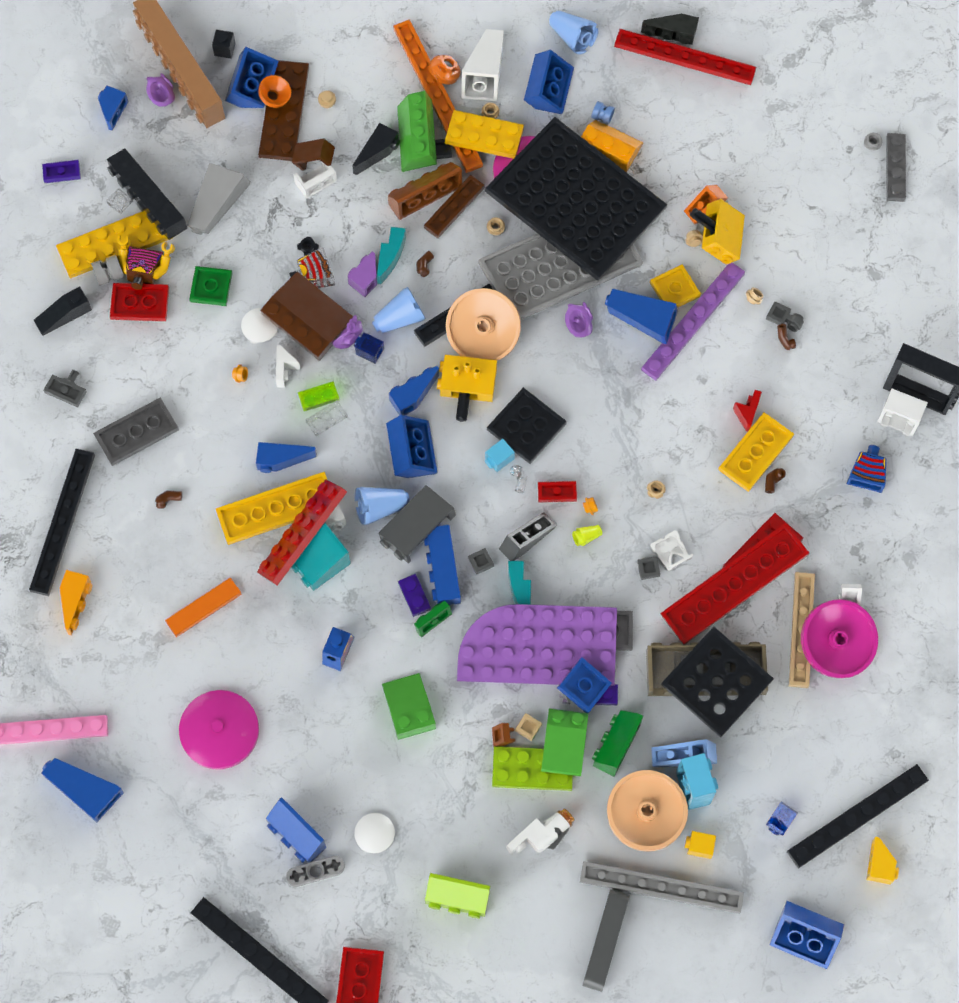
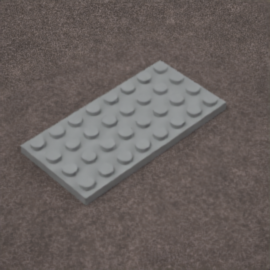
M537 233L479 259L478 264L493 290L503 293L514 303L520 315V320L642 266L643 261L632 244L605 275L597 281Z

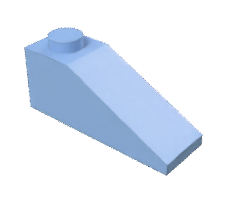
M705 739L652 747V765L654 768L678 767L681 759L705 753L706 759H710L711 764H717L716 744Z

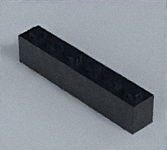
M125 148L107 159L109 165L107 169L112 177L116 176L120 187L126 188L130 199L137 201L138 208L142 212L145 211L147 213L148 220L157 225L156 228L161 235H165L170 240L187 229L185 219Z

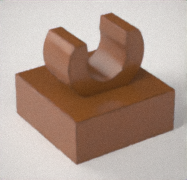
M501 723L492 727L493 747H502L516 741L514 738H510V733L514 732L515 729L509 727V723Z

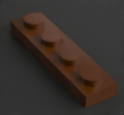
M470 175L424 224V229L436 238H439L482 192L485 185Z

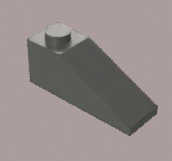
M543 512L508 534L499 550L510 561H515L529 551L557 525Z

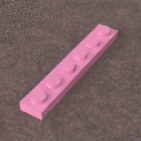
M107 715L0 723V745L108 736Z

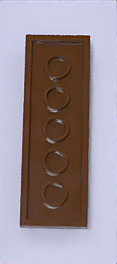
M278 60L274 75L284 78L289 83L291 97L284 106L279 108L266 105L258 153L259 158L292 161L295 145L298 143L309 63ZM271 91L268 93L270 99L276 100L278 98L275 92Z

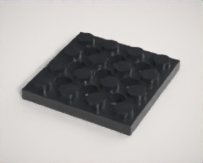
M713 627L666 677L661 685L721 738L769 686L774 678L718 629ZM718 650L721 653V657L713 659L710 656V651ZM733 663L736 666V670L728 672L725 669V665ZM705 664L708 667V671L706 673H699L697 666ZM748 676L751 679V684L747 686L741 684L740 678ZM720 677L723 684L716 687L712 684V679ZM686 678L694 680L695 685L692 688L684 685ZM729 690L736 691L738 698L735 700L729 699L727 692ZM702 691L708 692L710 699L702 701L699 698V693ZM717 704L722 705L725 708V712L723 714L715 713L714 706Z

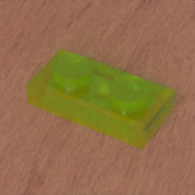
M334 381L298 392L304 412L340 401Z

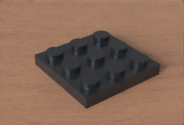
M523 387L487 426V431L499 440L504 439L516 454L531 464L567 424V421Z

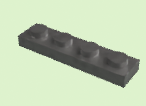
M887 133L886 201L905 202L906 134Z

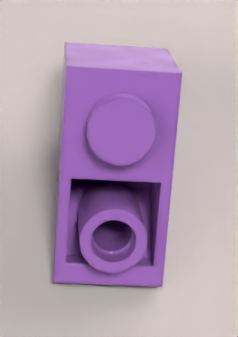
M373 251L369 255H365L361 259L360 264L356 268H352L347 276L348 284L364 297L377 286L376 258Z

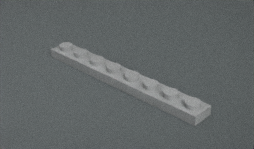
M583 861L579 882L738 914L741 913L744 892Z

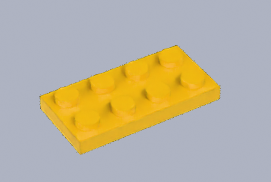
M454 110L445 138V144L514 159L518 152L524 125Z
M763 412L719 466L718 470L749 492L794 437V433Z

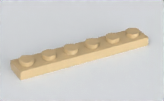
M795 572L789 687L809 688L810 663L807 661L802 650L801 630L806 617L813 610L815 574Z

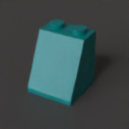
M324 523L291 569L295 573L299 572L302 576V583L306 588L310 586L314 591L351 564L349 552L328 525Z

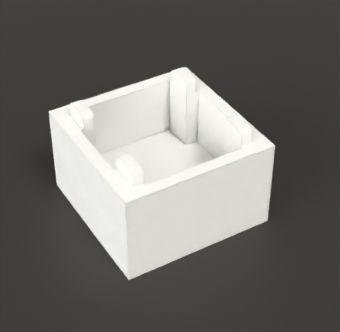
M891 389L877 422L881 423L883 427L889 426L899 430L906 436H913L928 402Z

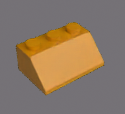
M597 120L588 124L581 136L625 172L628 171L643 145V142Z

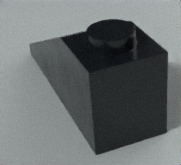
M379 123L353 163V174L358 175L389 156L393 149L396 150L400 143L398 132Z
M79 286L61 296L36 317L34 322L42 336L92 311L87 297Z

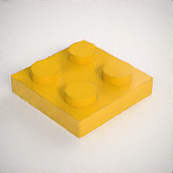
M683 264L650 280V284L659 299L676 303L677 308L699 298L701 295Z

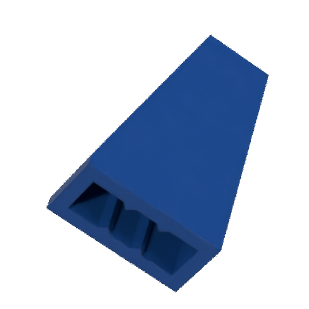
M612 289L610 295H607L605 305L611 315L657 341L667 344L678 313L676 303Z
M56 758L52 761L49 760L42 768L41 774L96 823L124 794L119 786Z

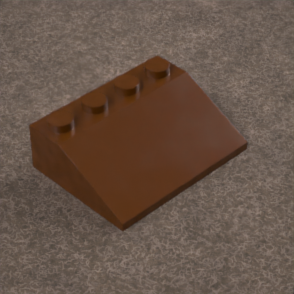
M298 271L260 310L264 317L318 361L333 346L334 340L345 330L347 323L353 318L350 313Z

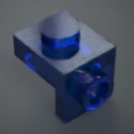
M781 801L766 823L769 831L775 835L780 834L783 836L798 812Z

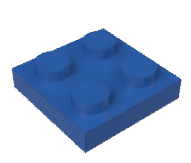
M581 657L557 689L585 713H589L612 682Z

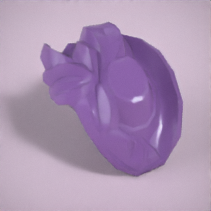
M160 73V77L146 78L148 81L146 90L149 99L155 105L163 107L174 101L175 94L172 83L164 74Z
M583 302L582 306L568 304L565 322L570 333L575 337L581 338L590 335L593 330V316L586 303Z
M356 315L349 320L345 330L332 343L335 348H349L363 332L362 323L357 320Z

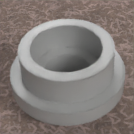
M870 133L865 137L864 145L869 150H878L882 145V138L878 133Z

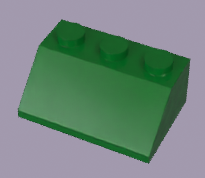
M620 710L618 715L614 714L610 725H612L610 732L605 731L601 739L603 743L601 749L597 748L593 754L592 759L595 760L593 767L615 777L641 726L643 715Z

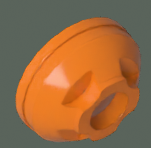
M437 55L429 63V72L438 82L450 85L458 80L460 67L451 56ZM444 61L449 62L453 67L447 66Z
M270 75L261 81L258 93L264 104L269 107L279 108L289 101L291 87L284 78ZM268 92H275L278 98L276 100L270 99Z

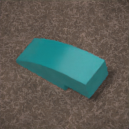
M391 227L389 243H381L377 271L378 284H382L387 279L400 259L406 238L405 228Z
M508 561V578L515 604L531 605V580H523L524 561Z

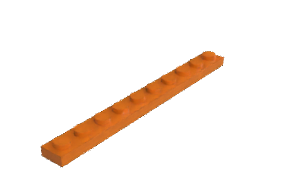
M410 19L393 26V30L424 91L431 98L433 108L447 134L455 108L443 84L435 80L430 74V59ZM453 146L466 173L483 167V162L477 151Z

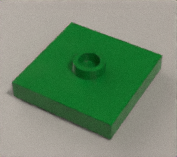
M195 266L189 298L190 302L227 306L232 270Z

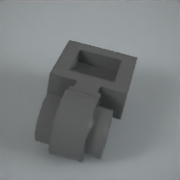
M775 301L766 317V320L777 325L787 322V328L793 332L800 330L804 323L803 316L797 313L790 315L791 308Z

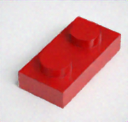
M576 481L538 482V503L577 502Z

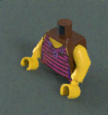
M126 235L125 243H121V236H118L117 241L121 245V249H119V264L122 272L127 275V280L132 282L131 286L134 289H142L143 284H154L156 279L161 278L167 273L171 259L169 255L175 250L173 244H171L169 250H166L167 242L162 244L164 254L161 251L131 246L126 249L130 242L128 236Z

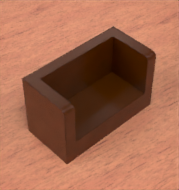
M325 138L296 143L292 163L302 171L306 170L307 162L320 160L325 165L331 166L335 147Z

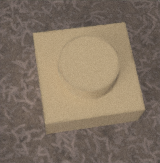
M525 713L515 732L532 742L542 723Z

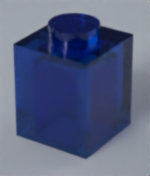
M363 332L362 336L358 337L354 343L355 353L376 364L384 350V341Z

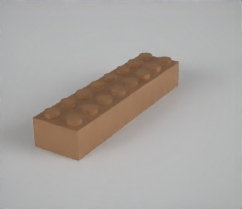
M137 0L133 2L135 9L133 14L137 19L135 20L139 30L143 29L146 41L152 43V49L156 56L161 57L164 69H169V75L173 83H178L179 92L183 97H187V104L190 109L196 111L197 114L195 115L200 124L203 123L207 129L224 120L222 100L157 0Z

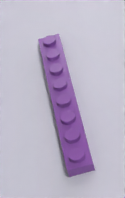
M734 263L728 264L672 330L667 344L662 343L642 366L641 371L656 381L745 275V271Z

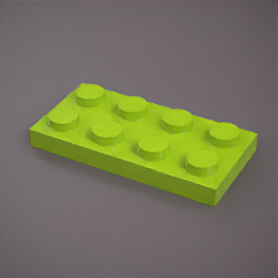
M494 746L492 787L572 791L573 775L542 772L544 749Z

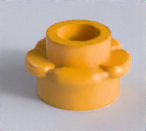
M241 364L232 371V377L236 382H245L248 377L247 367H242Z
M586 497V502H583L586 513L590 512L591 515H594L598 511L596 502L593 497Z

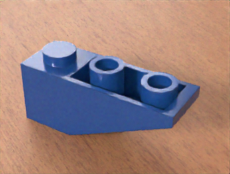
M438 366L429 367L421 375L413 376L405 384L395 386L390 390L389 401L399 416L407 415L418 408L439 377Z

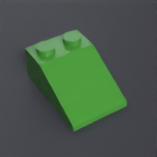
M420 673L382 684L398 740L436 729V723Z
M549 708L542 772L581 776L588 713Z

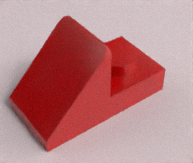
M758 390L754 391L753 396L749 395L746 405L738 402L734 403L733 410L747 432L751 428L762 394Z

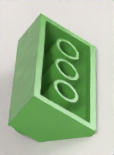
M426 91L408 94L397 106L402 172L437 165L432 100Z

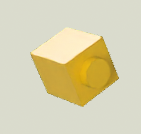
M692 831L690 836H686L684 848H688V855L711 859L716 836Z

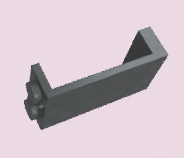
M425 485L379 532L380 543L386 549H392L394 555L400 561L405 560L409 564L411 562L410 553L446 517L451 521L456 516L454 507Z

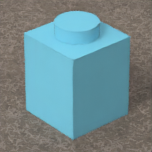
M501 439L485 452V463L490 469L494 468L496 472L515 459V452L504 439Z

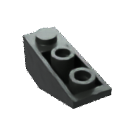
M681 13L643 20L641 33L693 45L699 17Z

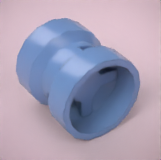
M598 101L593 109L591 118L595 120L600 119L603 123L609 124L615 108L612 106L606 107L602 102Z

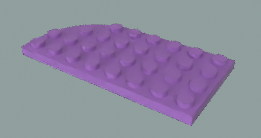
M512 604L488 611L471 625L462 640L458 653L457 681L559 685L577 661L583 657L612 682L611 686H615L617 608Z

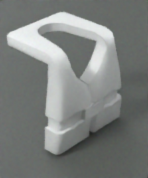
M675 530L667 534L664 539L660 538L650 545L652 551L657 554V558L668 571L673 570L684 561L687 562L693 557V554L688 555L683 542L680 541L678 532ZM673 555H678L683 558L680 561L671 565V559Z

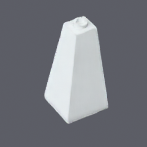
M485 30L462 69L461 98L497 102L503 51V30Z

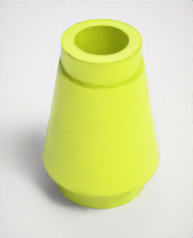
M599 525L576 528V531L572 532L573 540L577 546H585L599 536H602V529Z

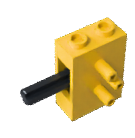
M722 199L707 204L706 215L697 208H694L690 212V216L704 226L702 249L724 264H730L739 260L745 215Z
M445 355L444 361H440L439 372H442V378H438L437 389L440 390V396L458 398L457 421L464 422L467 420L469 400L493 402L497 360Z

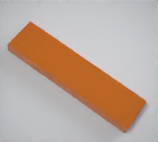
M230 577L166 619L165 622L174 635L178 637L242 594Z

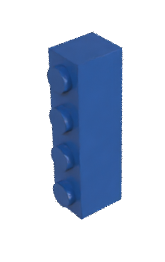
M437 526L424 539V545L429 546V553H426L427 564L432 566V571H429L430 583L434 582L435 589H432L433 601H437V604H441L443 601H446L448 605L461 604L450 526Z

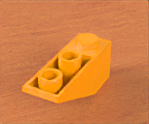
M66 570L60 585L65 629L69 635H72L73 630H76L79 625L78 617L80 612H83L85 609V598L92 590V583L89 576Z

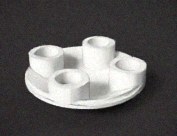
M262 308L249 311L243 317L241 323L243 334L255 344L268 341L278 333V327L261 314L260 310Z
M371 813L363 816L358 821L355 827V840L363 851L380 853L389 848L393 843L395 829L390 819L385 815Z

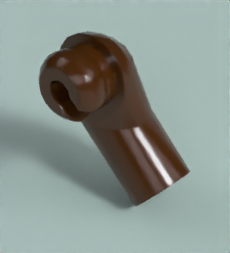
M427 251L416 262V271L421 277H426L430 273L429 269H427V264L434 258L430 251Z
M779 324L777 326L779 341L786 350L795 349V340H788L786 324Z
M783 468L774 469L766 475L765 493L773 494L775 492V484L786 476Z
M182 491L163 492L155 499L156 507L164 509L166 502L169 500L182 501Z

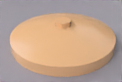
M488 288L474 289L461 295L450 307L446 319L448 340L453 349L463 357L498 361L514 349L521 332L520 315L514 303L503 293Z
M652 770L630 773L623 777L610 793L607 803V818L610 828L622 843L635 850L657 851L671 845L681 835L687 822L688 805L686 797L679 785L663 773Z

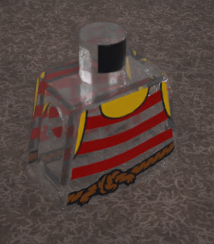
M323 247L297 260L298 270L289 273L291 278L298 271L317 288L335 285L334 276Z

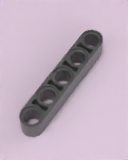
M610 889L582 986L600 992L603 991L630 895Z

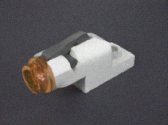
M565 808L561 811L558 810L553 816L545 820L544 824L536 818L507 845V850L512 855L515 852L520 853L527 846L526 842L538 853L547 848L554 850L569 831L575 819Z

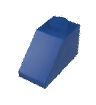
M106 85L105 89L99 93L98 100L108 129L112 131L128 104V99L125 92Z

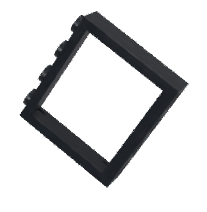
M903 343L883 389L887 391L894 389L928 402L927 408L946 415L949 409L953 410L959 398V367ZM905 364L953 385L949 395L899 375L898 372L901 365Z

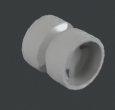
M116 255L107 257L104 262L99 260L91 263L99 286L109 283L110 279L115 281L124 277Z

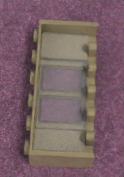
M679 642L671 643L670 645L652 643L647 646L648 696H673L661 683L699 642H693L690 645H682ZM733 642L767 672L766 644H760V642H750L749 644ZM718 650L710 651V656L713 659H719L721 653ZM727 663L725 669L728 672H734L736 666L733 663ZM699 664L697 670L699 673H706L708 667L705 664ZM742 676L740 682L747 686L751 684V679L748 676ZM714 677L712 684L719 687L723 684V681L720 677ZM686 678L684 685L692 688L695 682L691 678ZM768 687L760 695H766ZM734 690L727 692V696L738 695ZM706 691L699 693V696H710Z

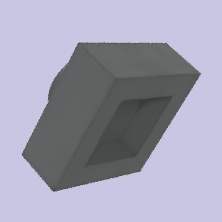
M486 548L468 556L476 575L494 567V563Z
M657 556L637 560L641 580L660 577Z

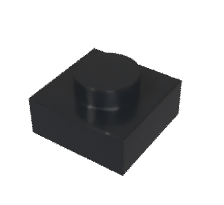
M445 139L435 140L436 159L452 158L451 145L445 144Z

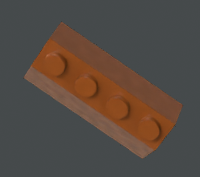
M452 162L442 164L436 170L423 174L421 178L409 181L404 187L391 191L388 195V204L397 218L401 220L457 190L462 184V169Z

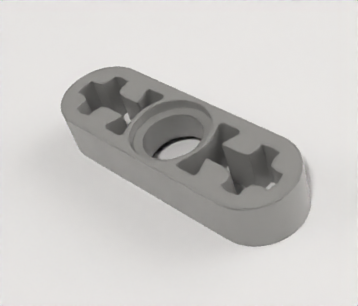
M331 856L293 867L288 870L286 878L291 886L299 887L338 876L344 871L345 866L340 857ZM333 861H336L337 864L341 863L337 871L330 868L327 869L328 874H325L322 864L326 863V867L332 866ZM313 866L321 868V874L317 877L310 875V869ZM303 869H306L309 879L305 880V876H301L298 882H295L294 879L290 880L294 872L301 875L304 874Z

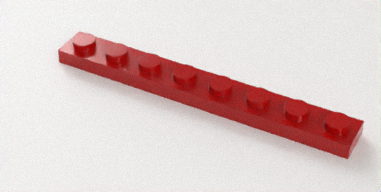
M619 29L614 47L747 85L752 84L757 68L623 29Z

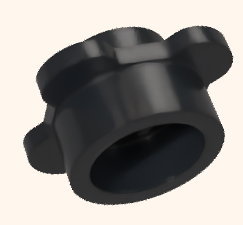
M306 237L297 244V249L301 250L304 256L308 255L310 257L311 253L319 249V245L311 237Z

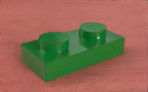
M443 601L441 604H436L429 613L417 619L414 626L421 638L452 615L450 606L446 601Z

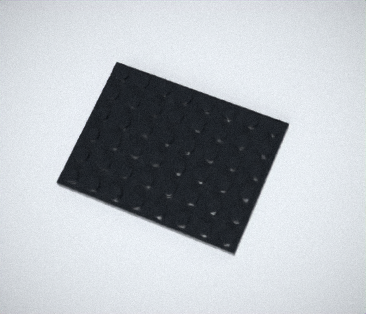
M556 117L485 188V192L597 281L605 275L668 205Z

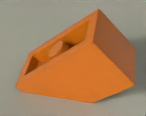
M706 185L684 212L694 224H697L699 222L690 216V212L694 208H697L706 215L707 204L718 199L726 201L728 197L718 185Z

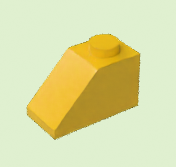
M875 837L871 843L866 880L891 885L894 879L897 880L899 868L896 867V859L879 837Z

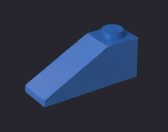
M258 442L257 470L263 473L277 472L316 457V448Z

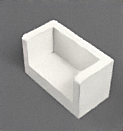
M323 162L321 166L302 177H299L297 173L294 174V182L306 199L337 181L335 170L332 166H327Z

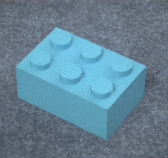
M705 753L681 759L676 771L680 788L686 797L688 810L710 805L718 789L716 778L711 776V761L709 758L706 759Z

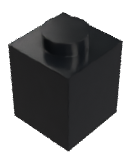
M216 29L212 42L214 56L232 59L235 47L234 33Z

